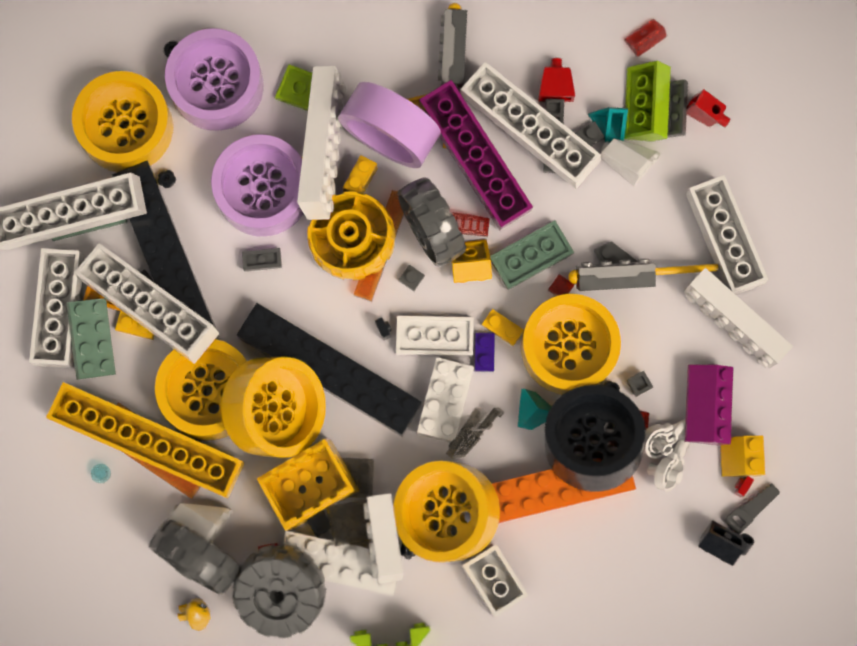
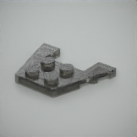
M475 408L457 437L449 444L446 454L451 459L465 457L481 440L480 436H483V432L491 429L492 423L497 416L501 418L505 412L500 408H493L485 420L479 423L487 412L482 408Z

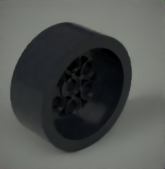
M586 385L563 394L551 407L545 422V453L552 470L568 485L592 492L610 490L622 485L631 478L641 463L645 441V423L637 405L624 393L607 386ZM593 422L595 425L588 426L587 423ZM612 429L614 432L608 433L605 430ZM574 433H577V434H579L580 436L577 437V438H575V437H572L571 435L574 434ZM597 440L599 443L592 444L590 441ZM613 446L616 447L617 450L611 451L608 448ZM577 451H581V452H583L584 454L581 455V456H578V455H576V454H574V453L577 452ZM594 458H600V459H602V461H601V462H595V461H593V459H594Z

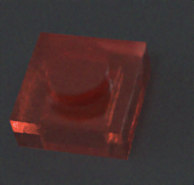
M559 274L548 291L555 296L569 294L575 284H572L568 279Z

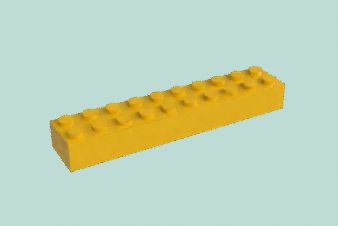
M64 382L46 416L49 420L225 498H229L244 465V462Z

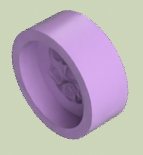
M204 29L186 36L174 47L165 67V83L173 103L188 122L199 128L220 131L236 127L251 117L261 102L264 82L257 56L251 46L233 32L223 29ZM219 63L225 64L222 68H216ZM202 68L207 69V71L203 74L198 73V71ZM232 75H238L236 80H230ZM215 80H219V81H220V84H219V85H217V86H213V85H212L213 81H215ZM196 86H202L200 91H194ZM228 92L234 93L231 98H226L225 95ZM216 98L214 103H207L208 99Z
M360 82L338 117L341 125L361 143L378 154L410 168H420L441 134L440 128L435 121L415 104L387 88L370 82Z
M251 135L229 145L217 159L211 178L213 196L226 220L239 231L253 236L276 235L296 224L304 214L297 203L302 158L290 144L270 135ZM258 167L264 168L260 174L254 172ZM275 173L282 174L278 180H274L272 176ZM243 179H248L249 183L247 185H240ZM266 185L267 189L265 191H258L259 186ZM278 191L285 192V195L281 198L275 196ZM246 197L253 198L249 204L243 203V200ZM264 203L270 204V208L267 210L261 209V206Z

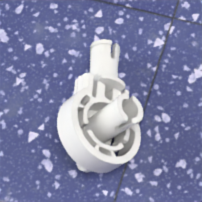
M685 418L673 425L668 422L664 425L656 424L649 427L645 431L643 452L650 458H660L663 455L671 454L673 451L672 445L676 443L678 436L685 432Z
M679 439L673 452L664 457L658 465L654 463L649 464L647 473L648 475L655 476V486L658 489L668 492L681 482L684 470L683 465L685 463L683 457L690 446L688 442H684L685 440Z

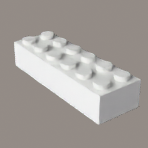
M725 175L690 187L685 194L714 264L719 266L718 273L722 283L735 295L765 284L768 281V277Z
M41 248L29 363L34 366L73 368L74 357L66 303L80 301L82 281L74 273L84 261L85 256L80 251Z
M706 268L684 290L685 296L690 302H696L705 315H710L718 327L726 329L729 332L730 338L736 342L739 341L747 353L755 355L758 358V363L763 367L770 369L775 366L792 349L793 345Z
M286 531L283 544L296 547L297 550L309 554L314 559L318 568H321L325 581L389 595L395 594L397 581L378 584V578H373L372 563H375V558L371 559L369 549Z

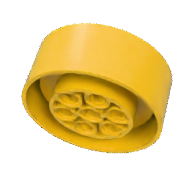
M115 71L98 76L82 89L74 103L72 126L75 136L90 158L107 170L120 172L145 161H148L152 166L164 155L170 145L173 135V118L170 109L157 86L142 75L128 71ZM124 105H131L128 110H122ZM108 113H114L111 118H105ZM138 114H146L145 119L138 120ZM122 121L129 122V126L127 128H120V123ZM108 130H111L112 134L108 137H105L104 133ZM139 132L145 133L142 138H136ZM127 140L128 142L125 146H119L121 141Z
M579 294L558 295L542 303L530 316L521 339L522 360L529 375L546 390L561 395L581 386L599 385L615 367L621 350L620 331L612 314L598 301ZM564 324H572L574 330L572 332L566 331ZM584 332L588 333L591 340L584 341L581 338V334ZM555 333L558 339L550 341L547 335ZM571 342L574 345V350H566L564 344ZM551 351L556 352L558 359L550 360L548 353ZM584 351L589 352L591 359L584 360L581 353ZM572 361L575 368L568 370L565 367V362Z
M217 339L210 344L195 364L176 350H172L159 367L155 380L156 400L162 414L178 431L194 439L211 441L229 436L224 427L221 413L222 393L232 373L240 365L247 362V360L232 345ZM199 370H206L204 377L198 378L196 376ZM223 372L225 373L224 379L216 380V374ZM186 385H193V390L190 393L184 392ZM211 387L213 392L208 396L203 395L204 389ZM194 402H199L200 408L192 411L191 405ZM219 405L220 408L217 413H210L211 406Z
M289 357L255 358L240 365L228 379L222 395L221 413L227 434L243 451L258 456L292 457L308 449L318 437L325 419L326 400L318 376L304 362Z
M433 461L417 467L400 484L393 504L396 530L402 542L415 555L432 562L460 561L480 553L494 537L500 518L499 500L492 483L478 469L459 462ZM444 487L448 489V495L446 497H444L442 494ZM463 492L466 494V501L464 503L460 500ZM431 501L435 504V508L432 511L429 509ZM449 506L453 510V513L450 517L447 514V508ZM467 512H469L471 515V519L469 522H466L465 520V514ZM435 520L439 522V528L437 530H435L433 527V523ZM453 526L457 528V534L455 536H453L451 533V528Z

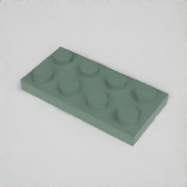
M554 220L491 255L490 258L507 290H510L573 255L574 251Z
M106 299L67 302L76 380L116 375Z

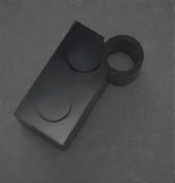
M712 520L702 534L698 547L733 566L741 555L748 553L754 544V539L746 533L739 535Z

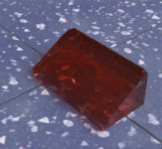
M652 19L624 40L634 54L639 57L665 39L667 35L665 27L655 19Z

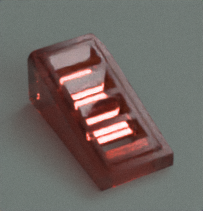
M452 212V216L455 217L456 221L458 219L461 220V227L458 228L463 235L488 237L490 218ZM465 220L469 221L468 229L464 228ZM473 221H476V229H475V230H472V222H473ZM480 222H484L483 231H479Z

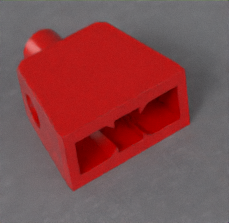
M552 58L551 67H544L538 101L546 102V99H564V102H574L575 90L571 68L562 67L561 58Z
M704 89L693 96L687 105V115L708 127L718 123L725 128L731 120L730 117L724 114L727 106Z

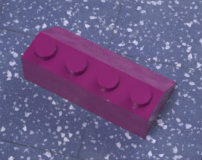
M688 365L684 442L717 446L731 444L734 367L723 365Z

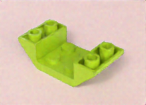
M425 622L413 624L414 628H410L411 644H408V641L396 642L395 645L419 646L430 632V626H426ZM366 630L354 631V635L350 636V641L356 646H372L371 633H367ZM388 643L377 644L375 646H388Z

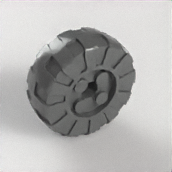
M429 178L417 179L397 192L398 201L409 226L424 252L435 266L445 265L465 253V240L458 228L459 225L455 217L452 216L448 203L441 197L440 191Z
M171 519L165 520L157 529L148 546L156 555L175 568L178 573L219 595H223L229 589L240 570V565L230 555L222 552L216 545L207 542L204 537L191 531L183 524Z
M284 544L282 546H265L256 553H252L241 565L233 584V603L235 609L239 611L243 622L248 627L257 630V633L267 637L289 638L298 632L301 634L307 630L319 616L326 595L325 578L321 568H318L314 559L306 552L303 553L297 550L296 547Z

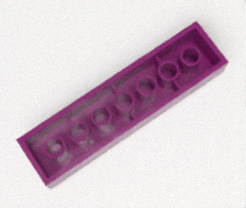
M452 80L419 99V106L440 128L441 134L439 137L499 230L532 211L533 206Z

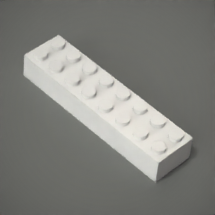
M484 62L460 89L465 100L575 189L601 161L600 153L488 63Z
M336 66L313 67L297 200L307 220L330 219V213L334 209L332 195H335L334 178L337 177L336 161L339 160L337 148L338 144L341 143L339 130L342 127L338 117L344 108L343 95L346 94V84L342 82L341 73H338Z
M127 173L0 207V249L9 250L147 214L140 177L133 173Z
M100 243L74 272L82 282L193 364L197 362L219 335V332L212 324Z

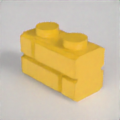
M360 155L343 186V193L346 191H357L359 194L364 195L373 178L372 176L375 175L378 169L377 163Z

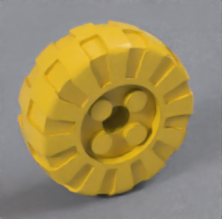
M346 191L344 194L332 195L334 209L330 213V219L311 220L310 226L307 229L308 245L314 260L323 270L343 280L344 278L353 279V281L365 279V276L376 274L384 267V263L391 258L394 250L396 234L389 212L377 199L368 194L363 195L357 191Z

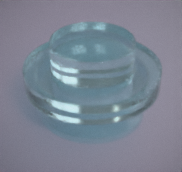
M97 464L91 470V477L96 483H105L111 476L110 468L105 464Z

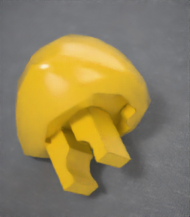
M194 598L188 604L179 605L178 607L180 611L177 615L179 621L188 620L191 628L194 630H203L210 621V609L200 598Z

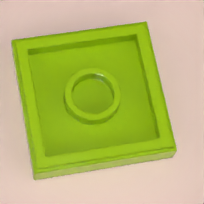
M288 64L275 99L308 111L312 72Z

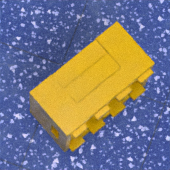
M323 439L257 478L285 531L297 528L307 522L313 515L360 491L330 439ZM318 476L323 478V482L320 484L316 482ZM301 486L306 487L305 493L299 491Z

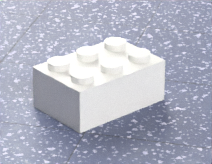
M496 544L462 565L494 617L528 596Z

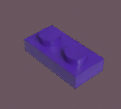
M475 333V372H494L495 333Z

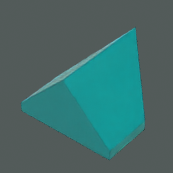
M607 107L588 113L591 121L596 122L602 132L605 142L608 141L610 143L613 139L624 141L628 108Z
M521 389L517 427L533 430L544 424L552 406L536 392Z

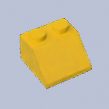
M487 239L465 241V253L451 261L454 283L492 279L491 258Z
M764 436L731 437V444L720 445L721 477H756L765 475Z

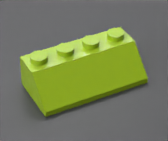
M657 60L627 67L625 108H628L624 135L625 140L653 142L668 139L670 66Z

